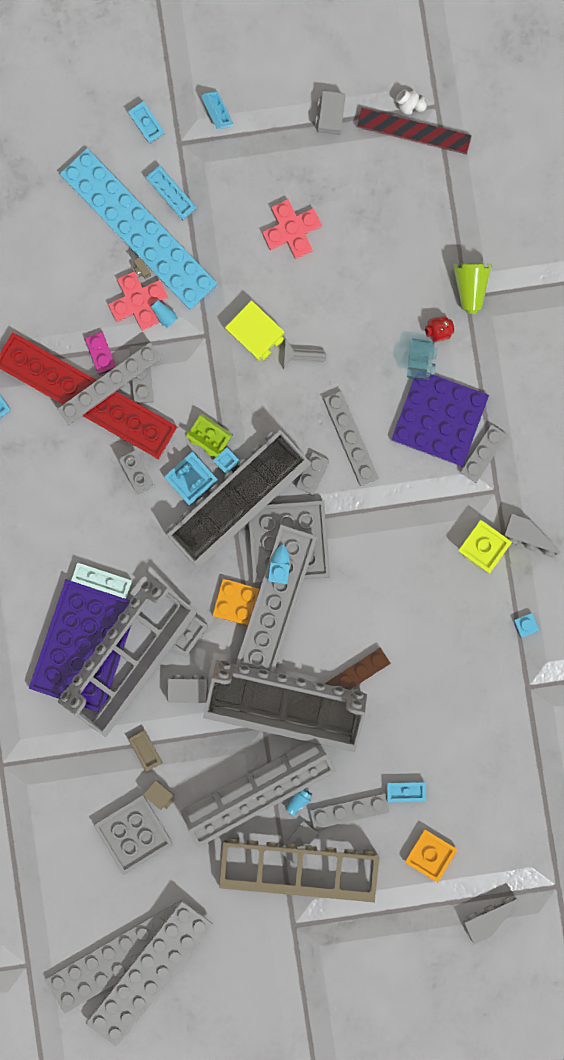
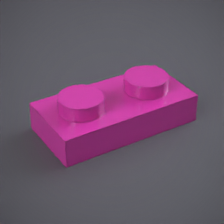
M101 332L85 338L98 374L114 369L116 365L104 333Z

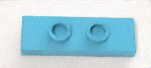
M160 165L145 177L182 221L197 209Z

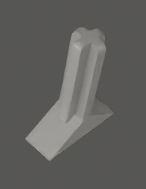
M285 338L284 369L291 360L324 362L326 360V351L292 349Z

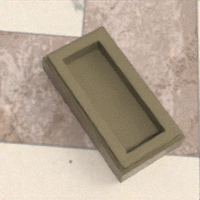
M145 729L127 738L145 772L163 763Z

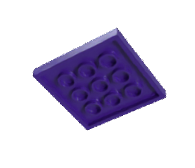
M417 369L391 441L463 467L489 395Z

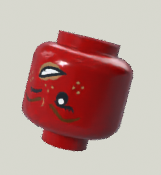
M446 316L430 318L427 326H425L426 336L430 337L433 342L449 340L452 334H454L453 321Z

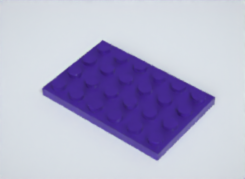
M65 579L28 689L60 699L61 694L80 672L85 661L91 657L97 645L105 638L108 630L116 623L119 615L127 608L130 600ZM131 626L128 628V630L125 632V634L122 636V638L116 645L122 651L126 644ZM114 650L111 651L93 676L108 689L111 688L121 658ZM91 681L81 692V695L86 698L84 707L97 712L104 705L108 697L107 693Z

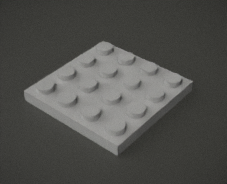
M324 501L266 505L249 521L253 583H261L263 581L281 525L318 536L304 579L330 577Z

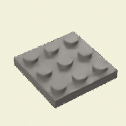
M143 795L93 825L123 875L173 845Z

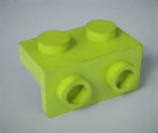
M204 414L199 415L191 430L186 434V437L189 438L192 444L199 445L208 455L215 457L219 456L233 436V434Z

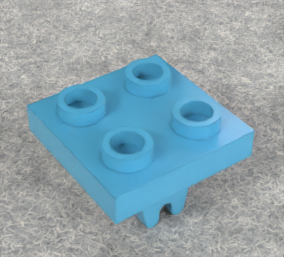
M193 452L164 476L189 506L218 481Z

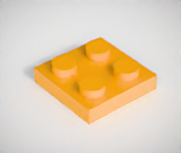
M223 579L213 616L248 626L260 589Z
M424 829L406 858L405 863L438 883L458 849Z

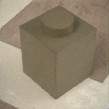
M157 780L143 794L160 810L163 807L167 809L174 801L172 799L174 794Z

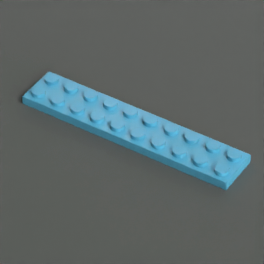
M88 148L60 173V176L142 259L189 310H192L218 285Z

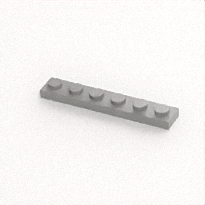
M148 343L58 408V412L68 425L72 424L161 360V356L153 345Z

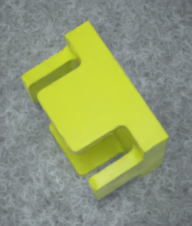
M480 520L458 552L464 555L465 559L490 574L512 542Z

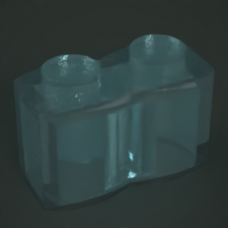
M412 338L407 377L429 380L430 375H434L436 364L432 363V359H436L437 348H434V341Z

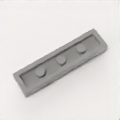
M385 793L310 810L314 830L390 812Z

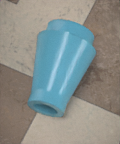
M159 300L150 307L161 325H164L166 328L178 319L175 315L176 313Z
M306 788L291 797L285 809L290 814L295 815L311 801L312 794Z

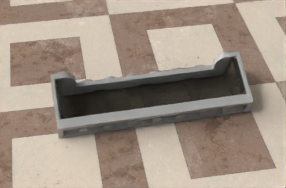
M273 430L265 438L267 442L263 446L259 444L251 451L253 455L249 459L246 457L237 464L239 468L235 472L229 471L223 477L225 481L221 485L215 484L209 490L211 494L207 498L202 496L195 503L197 507L193 511L188 509L181 516L183 520L180 523L174 522L167 528L169 532L167 537L197 568L201 567L312 464L281 430L278 432Z
M216 660L203 718L355 752L365 715L367 694L359 690L344 689L341 686L326 685L319 681H308L302 677L295 678L284 673L277 674L266 669H255L244 664L237 665L226 660Z

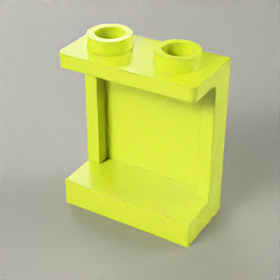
M252 300L225 327V331L241 343L258 362L261 359L265 360L272 353L270 349L274 345L278 347L285 339L283 337L285 332Z

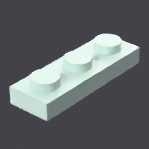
M77 563L71 580L127 599L132 580Z

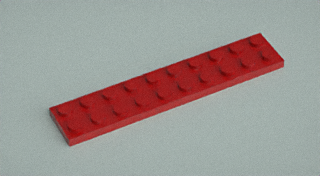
M12 332L0 352V369L62 405L97 381ZM117 391L83 415L84 418L158 460L178 426Z

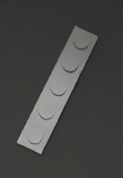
M342 391L325 397V404L360 486L379 479Z

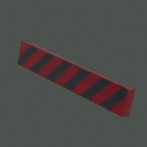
M361 108L357 128L467 155L472 136Z

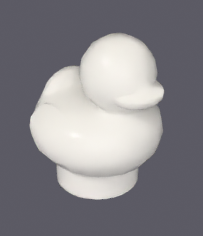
M404 89L396 98V102L399 103V109L405 114H412L414 108L418 112H423L427 107L425 98H419L415 91L408 92Z

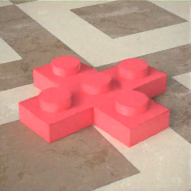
M289 199L271 207L279 225L262 232L270 250L288 243L295 259L313 252L305 234L322 227L314 208L296 216Z
M135 271L117 279L125 297L108 304L116 322L135 315L142 331L159 324L154 311L150 307L157 300L161 302L168 298L161 281L158 280L142 288Z

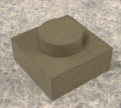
M140 257L135 259V267L133 269L139 277L143 276L145 280L151 277V273Z

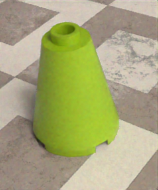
M455 263L453 268L462 310H466V314H478V310H482L492 264L487 263V267H484L483 263H461V267H458V264Z

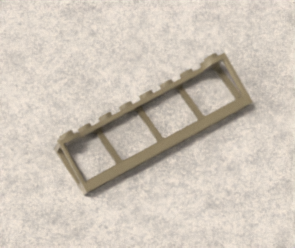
M228 837L227 841L223 842L220 889L375 902L379 855L375 854L374 850H363V853L357 854L356 850L344 849V852H336L337 848L325 847L324 851L317 850V846L305 845V849L297 848V844H286V847H279L276 842H266V845H258L259 841L247 840L246 844L239 842L240 838ZM228 847L259 850L257 881L230 880L225 878ZM264 851L298 854L295 885L262 882ZM304 854L337 857L335 887L333 889L301 886ZM344 857L374 861L370 892L341 890L339 888L342 859Z

